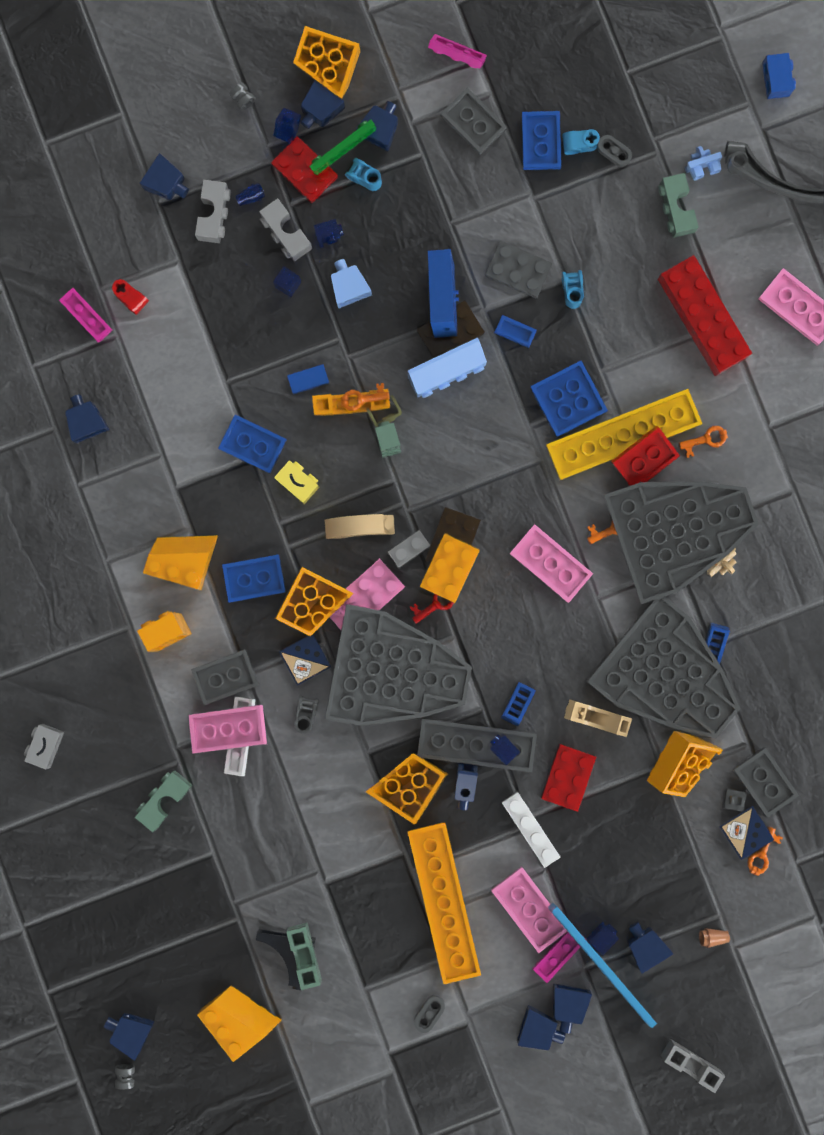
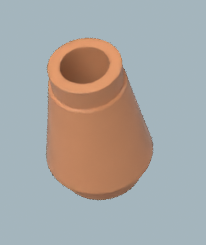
M705 928L699 932V941L701 946L710 948L729 943L730 935L728 931Z

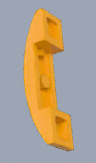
M369 390V392H362L361 394H375L377 390ZM344 394L312 396L314 415L353 414L367 412V408L370 411L390 408V400L366 402L359 409L349 411L341 406V397ZM357 395L348 396L349 406L357 405Z

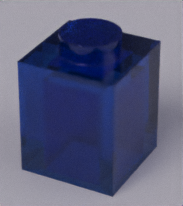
M283 108L276 118L273 136L291 144L298 133L301 115Z
M283 266L273 283L275 288L292 297L300 285L301 279L300 276Z
M504 734L501 736L496 735L490 741L492 745L489 748L505 765L510 763L520 753Z
M602 922L587 937V940L599 953L604 955L619 940L616 935L618 931L610 923L606 925Z

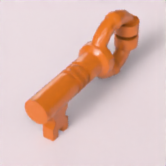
M378 383L376 384L378 390L375 394L363 395L353 389L347 391L341 397V406L346 410L355 411L366 402L389 400L390 395L389 392H384V383H381L380 386ZM357 395V405L349 406L348 396Z
M712 426L706 431L704 436L679 442L680 450L685 449L687 451L686 458H689V455L693 457V446L706 443L711 447L718 448L728 438L727 431L721 426ZM718 430L720 441L713 443L710 433Z
M613 521L609 528L601 532L595 530L594 524L591 525L592 528L590 526L587 527L588 531L591 532V536L587 538L590 545L612 534L617 535Z
M768 826V830L774 838L773 841L781 844L779 840H782L783 837L776 836L774 834L776 829ZM770 843L750 855L748 858L750 873L759 876L767 870L769 860L766 853ZM755 857L764 860L761 869L752 865Z

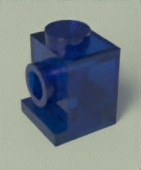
M336 219L314 225L320 248L324 247V243H336L337 239H341L340 236L344 235L341 224L337 225Z

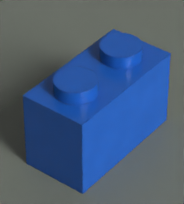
M789 53L767 55L762 62L767 99L790 97L796 88V80L792 78L793 60L790 59Z

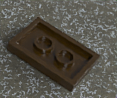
M465 300L456 305L457 336L435 338L430 322L416 329L433 358L485 334V331Z
M445 507L425 561L431 563L444 533L472 545L481 520Z

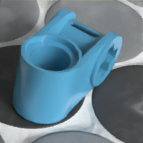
M594 129L563 133L564 154L574 155L594 151L597 149V144L600 140L599 133Z
M358 158L353 159V165L345 173V176L352 182L360 184L371 191L378 190L382 185L380 172ZM371 177L378 178L374 183L368 181Z
M578 270L576 273L562 272L565 303L569 308L576 309L581 305L584 298L582 271ZM576 295L579 297V300L572 301L569 296Z

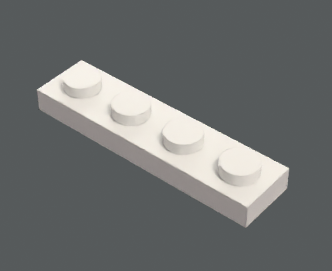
M235 697L233 709L255 706L256 699ZM249 746L227 749L225 774L245 776Z
M516 792L502 801L505 809L544 868L559 859L558 852L519 793Z

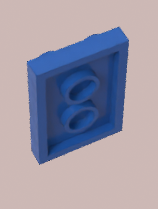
M560 111L522 112L523 170L561 169Z
M234 415L218 449L271 474L287 439L240 416Z
M279 555L222 565L229 603L286 593Z

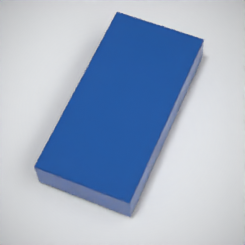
M502 315L494 333L529 348L537 330Z
M324 364L287 375L293 395L329 384Z

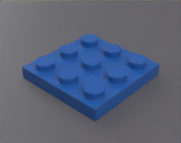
M582 361L530 387L556 438L608 411Z

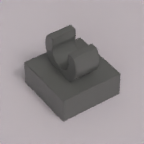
M726 788L723 808L744 812L747 792Z

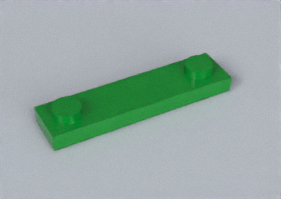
M363 121L350 136L322 157L319 155L314 158L310 165L314 174L318 175L375 132L376 126L373 121Z

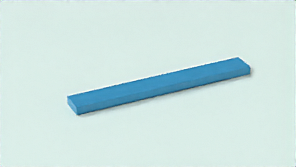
M554 903L550 904L548 909L644 1022L650 1028H653L657 1024L562 911Z

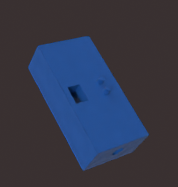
M451 249L428 251L430 323L434 337L457 336L456 301H459V297H456V294H459V291L455 290V267Z

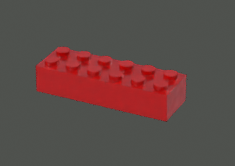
M695 255L661 273L658 278L660 285L714 376L745 360L752 354Z

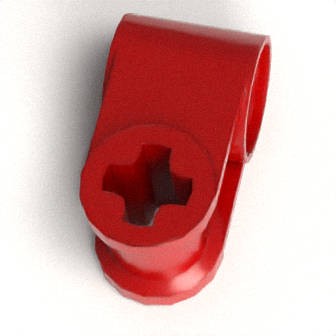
M116 280L112 285L115 296L135 315L149 302L142 293L134 289L125 280ZM121 287L122 289L125 288L126 291L123 293L122 291L119 292L118 289Z

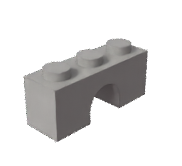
M203 180L201 200L203 204L214 206V212L209 217H198L195 232L198 241L220 243L221 238H224L225 226H223V221L227 219L228 215L226 201L230 200L231 190L228 189L225 182Z
M278 198L259 211L261 215L259 220L265 228L269 227L273 232L270 234L276 243L280 242L284 247L281 250L287 259L291 257L295 262L312 250L311 243L301 229L291 234L285 233L282 230L284 223L290 220V215Z
M672 1039L669 1040L660 1055L665 1063L680 1072H686L699 1084L716 1093L725 1078V1075L719 1068Z

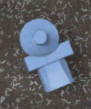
M702 146L696 147V153L691 154L693 161H689L685 167L686 173L690 172L693 180L704 177L702 168L708 167L710 175L719 173L721 171V152L710 155L709 149L703 150Z

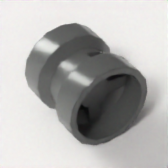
M239 83L230 91L231 98L238 102L241 110L248 109L256 100V97L248 92V87L244 83Z
M122 1064L115 1067V1074L117 1075L115 1080L116 1089L124 1090L134 1087V1065Z

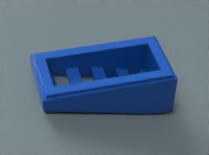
M710 622L705 642L708 647L710 645L719 648V651L710 650L714 655H717V661L720 664L730 629L729 627ZM714 631L722 632V633H723V636L717 635V634H713V632H714ZM711 639L721 640V644L712 642Z
M518 682L501 719L519 726L536 690ZM521 690L529 695L528 698L518 693V691ZM515 697L525 701V704L515 700ZM513 704V705H515V706L521 708L522 710L519 711V710H517V709L511 707V705ZM508 712H511V713L517 715L518 718H516V717H514V716L508 714Z

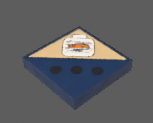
M314 634L279 652L297 686L331 668Z
M753 806L719 826L741 860L774 840Z

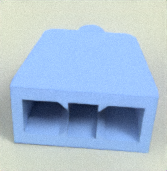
M345 259L334 263L337 272L331 274L338 309L372 296L370 287L356 265L347 267Z

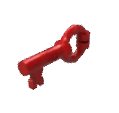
M434 594L432 603L424 610H419L416 603L414 608L410 607L415 615L412 617V620L417 624L436 609H450L454 602L450 601L443 606L438 601L439 595Z

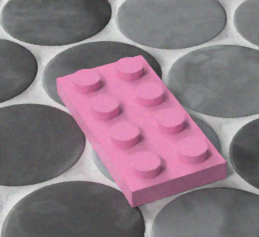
M783 268L758 299L818 346L824 340V300Z
M535 524L510 553L511 556L567 603L572 600L593 575L590 570Z
M379 558L346 588V590L354 594L330 618L341 630L346 604L380 610L403 590L405 586Z
M263 705L188 715L192 754L267 744Z
M522 866L491 889L492 893L538 953L567 932L548 909L550 903Z

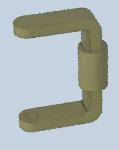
M393 395L390 397L398 411L382 418L379 422L375 421L370 409H366L376 427L382 422L389 421L391 423L402 414Z

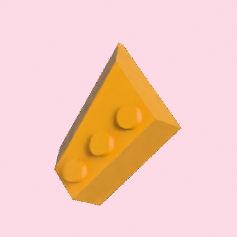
M305 26L293 63L342 99L349 87L360 54L359 43Z
M218 535L157 538L148 554L143 573L202 590Z
M301 567L275 619L311 636L354 593Z
M673 731L664 750L660 753L657 763L651 770L647 781L664 794L686 797L700 780L699 774L705 768L708 769L712 765L711 759L716 753L720 755L723 749L698 736Z
M413 753L368 789L366 793L411 823L416 824L448 774Z
M232 985L201 1008L197 1014L232 1062L261 1041L282 1020L268 1012L263 1006L253 1002L251 998Z

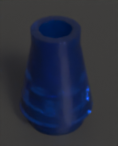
M253 183L235 196L238 204L242 206L262 201L265 194L260 183Z

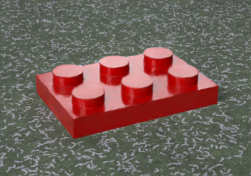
M297 136L271 164L308 201L313 203L338 178V175L330 167L315 175L310 165L312 160L318 155Z
M655 426L611 462L628 485L631 486L640 482H648L680 457V455L662 430Z
M559 744L541 799L578 812L596 756Z

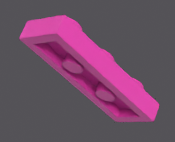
M436 34L432 37L428 46L435 53L450 56L452 60L462 61L472 68L480 69L487 57L486 54Z
M74 288L69 290L59 300L98 343L113 331Z
M567 931L532 969L548 983L579 950L580 945Z

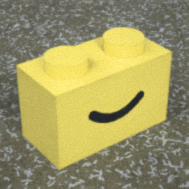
M289 460L274 478L305 504L319 488L316 484L318 480L313 475L309 474L307 476L302 472L304 468L298 462L292 463Z

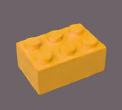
M444 533L420 587L455 603L480 549Z
M172 611L160 614L157 621L149 620L141 624V629L137 630L148 652H158L192 634L182 614Z

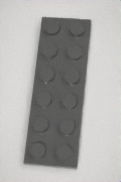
M422 718L417 755L427 759L532 772L537 734Z

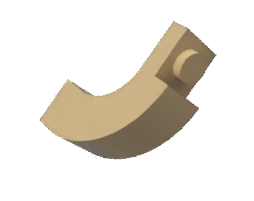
M372 514L326 519V539L395 534L394 516Z
M569 700L564 717L565 719L627 737L632 718L573 700Z

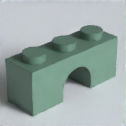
M685 173L664 177L660 185H658V191L664 199L663 211L665 215H668L667 227L669 233L672 232L673 238L695 233L699 227L694 209L684 211L677 205V199L686 197L689 193Z
M389 421L379 423L375 431L382 458L401 453L400 442L394 423L390 424Z
M173 771L171 774L167 772L161 779L163 784L159 789L155 787L148 795L150 800L147 803L143 802L136 810L138 814L135 818L152 832L156 831L168 816L161 808L162 798L170 796L178 802L192 787V784L176 771Z
M308 923L288 927L286 933L291 951H293L295 956L296 972L301 990L320 986L322 978Z

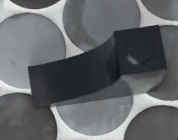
M259 929L256 941L268 944L281 955L288 970V986H293L292 988L295 990H301L296 972V960L293 951H291L287 933ZM311 937L313 947L315 948L316 938Z

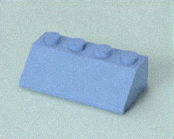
M475 338L408 370V379L417 398L420 396L426 398L432 395V391L437 388L443 390L449 387V383L454 380L459 382L466 379L467 374L471 372L476 374L484 370L487 361L479 339Z

